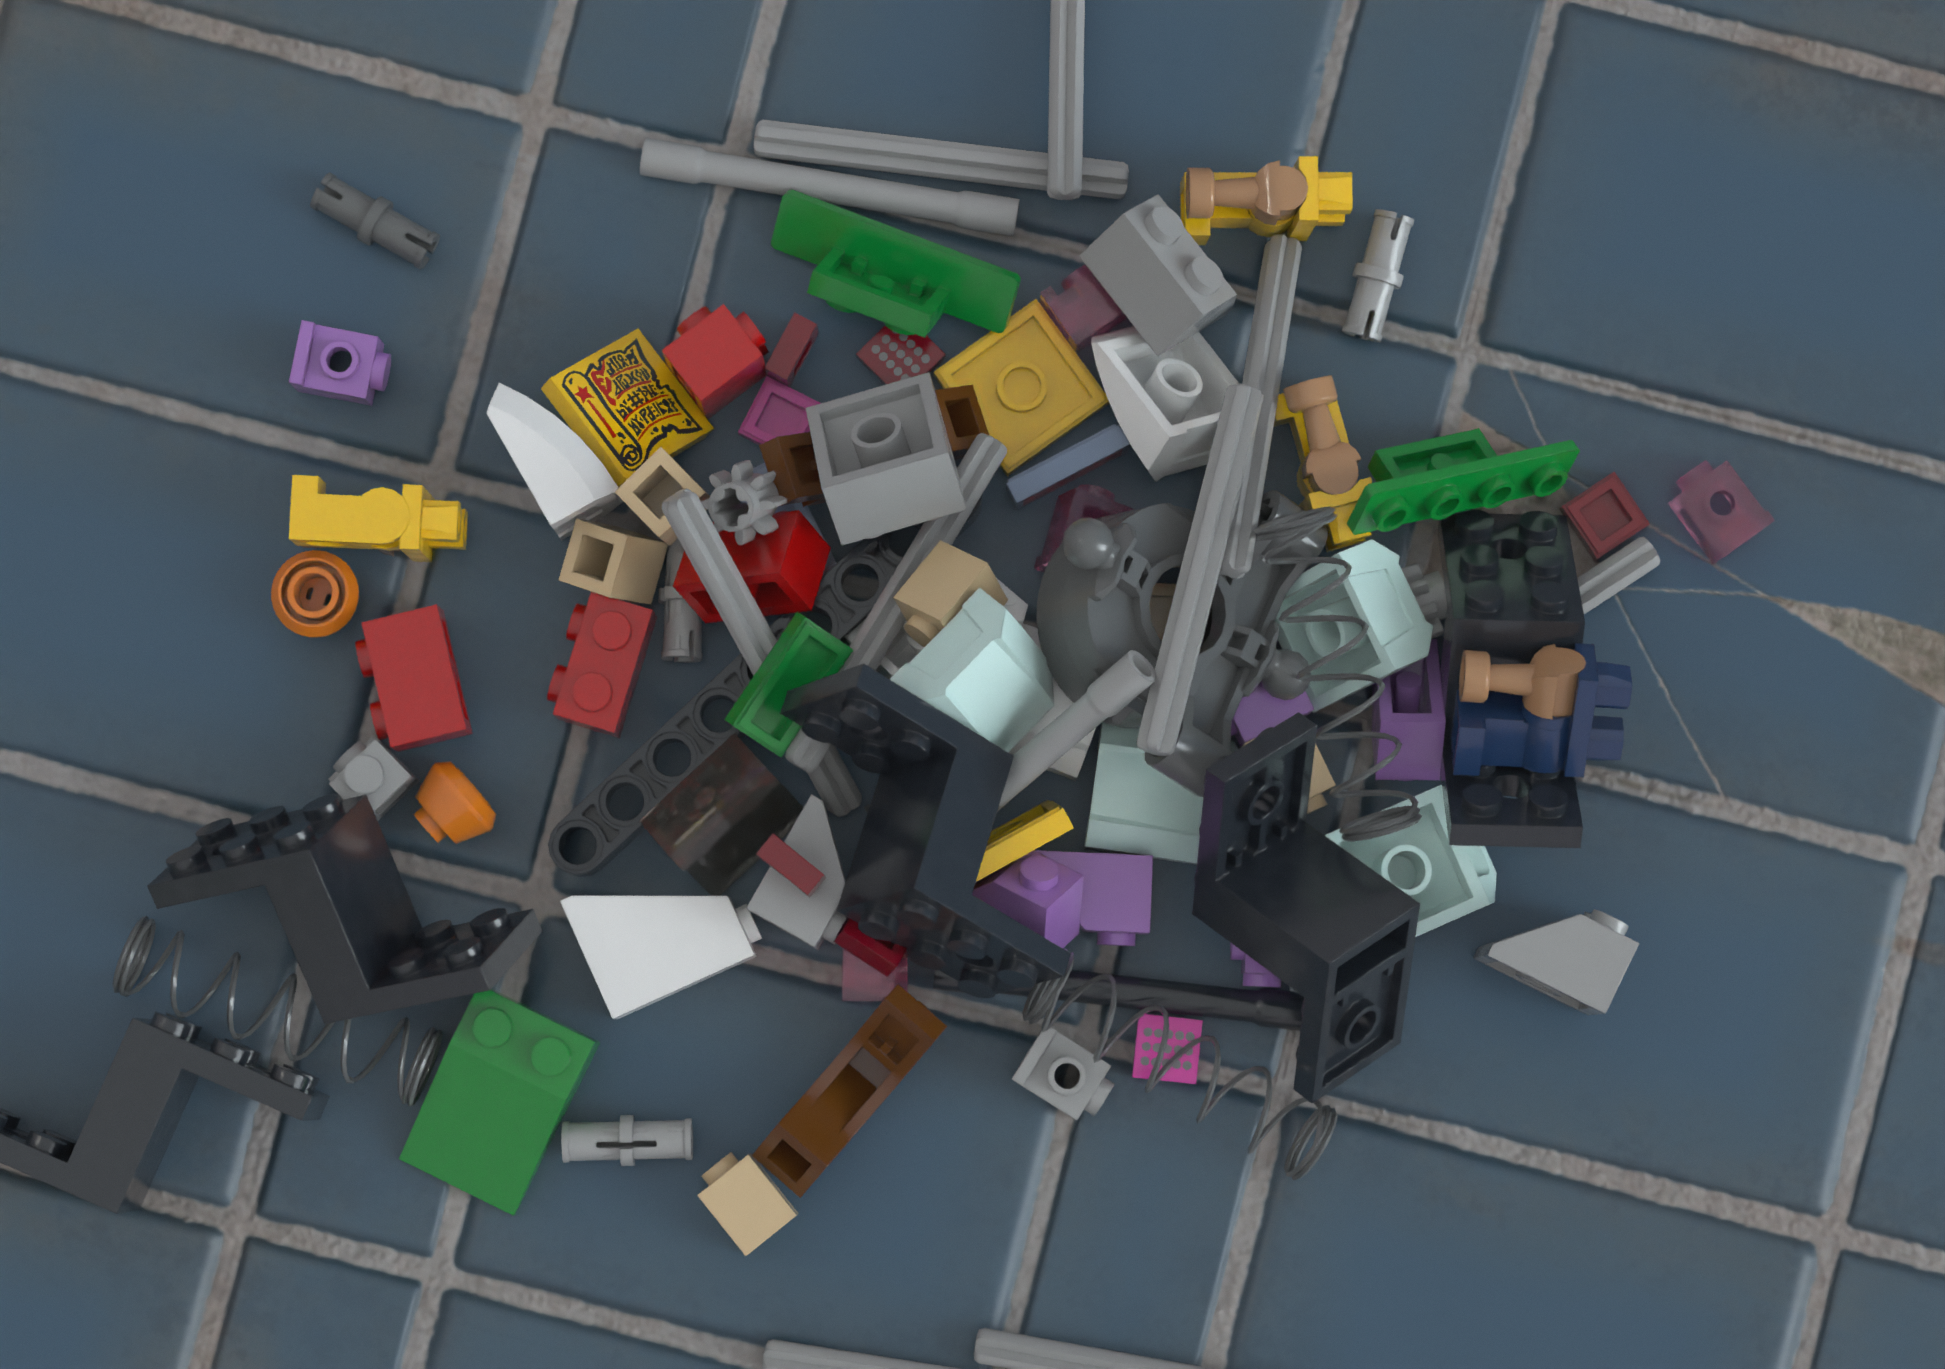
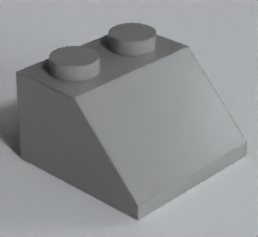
M1159 194L1123 213L1079 255L1157 356H1160L1224 317L1233 309L1237 297L1235 291L1224 279L1217 264L1206 256L1185 229L1177 213L1167 206Z
M929 372L806 408L821 488L841 545L863 539L876 538L884 533L926 521H935L944 516L967 510L958 470Z
M811 794L784 842L826 876V879L809 898L770 866L749 902L747 909L756 916L819 950L824 940L834 945L836 944L833 941L848 917L836 911L846 879L828 813L823 801Z
M1593 909L1592 913L1584 912L1583 915L1579 914L1563 918L1480 946L1473 959L1586 1015L1606 1014L1640 943L1625 936L1629 928L1627 924L1604 912Z

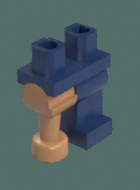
M1575 643L1574 650L1556 647L1555 644L1544 646L1533 656L1530 664L1491 665L1490 655L1487 652L1463 650L1459 690L1457 689L1450 736L1453 775L1479 776L1481 765L1523 767L1538 773H1555L1564 770V776L1584 778L1586 760H1621L1624 742L1622 717L1594 716L1595 707L1628 709L1632 693L1630 666L1596 662L1594 644Z

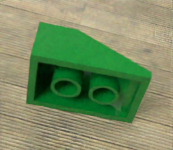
M494 989L474 993L448 1045L399 1159L515 1216L601 1042Z

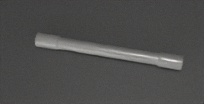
M645 138L640 161V175L690 184L704 182L777 195H784L789 189H793L832 204L947 222L964 229L1013 237L1020 199L968 190L954 192L711 152L699 146Z
M1134 650L1127 652L1090 684L1083 696L1013 755V762L998 811L1106 718L1116 715L1156 681L1157 677L1153 666L1142 654Z

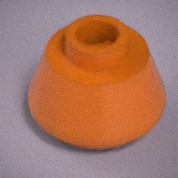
M320 550L305 551L294 555L279 568L272 583L271 601L277 617L289 630L305 637H325L339 631L351 620L359 601V586L352 569L338 556ZM328 595H331L330 602L325 606Z
M451 761L435 762L415 795V798L422 805L413 814L437 843L447 835L455 844L490 832L494 827L496 813L491 808L489 802Z

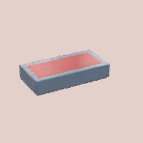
M1113 424L1011 477L1006 483V493L1017 511L1128 453L1130 443L1121 426Z

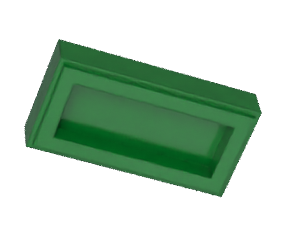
M796 612L724 720L779 757H782L802 727L780 714L787 691L838 673L853 652V649L802 614Z

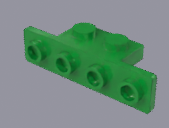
M789 189L782 196L771 246L776 250L817 265L812 271L807 293L824 299L830 307L847 313L858 312L884 322L890 330L899 334H916L924 338L944 313L996 333H1002L1008 326L1021 282L1019 274L793 189Z
M1479 428L1375 450L1367 468L1376 482L1365 486L1347 521V525L1353 535L1376 530L1388 532L1407 523L1430 518L1442 520L1457 512L1479 507L1495 508L1506 501L1533 495L1537 497L1548 496L1564 485L1568 478V472L1580 450L1573 440L1497 456Z

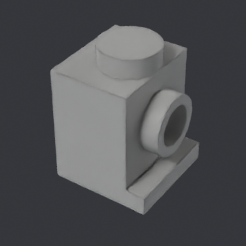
M373 735L365 744L361 741L354 744L337 760L333 766L336 772L329 778L331 781L329 785L343 799L367 795L376 819L379 821L420 780L381 740H378L376 735Z
M1051 1027L1045 1032L1041 1030L1011 1078L1075 1120H1078L1083 1110L1095 1116L1115 1083L1105 1078L1111 1065L1102 1059L1094 1063V1054ZM1064 1063L1073 1064L1078 1069L1080 1075L1078 1083L1070 1089L1061 1088L1054 1078L1057 1067Z

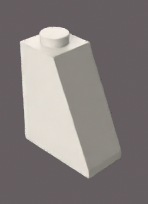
M570 896L560 901L612 1019L616 1020L757 957L751 943L762 939L755 920L747 909L748 905L744 904L735 908L729 896Z

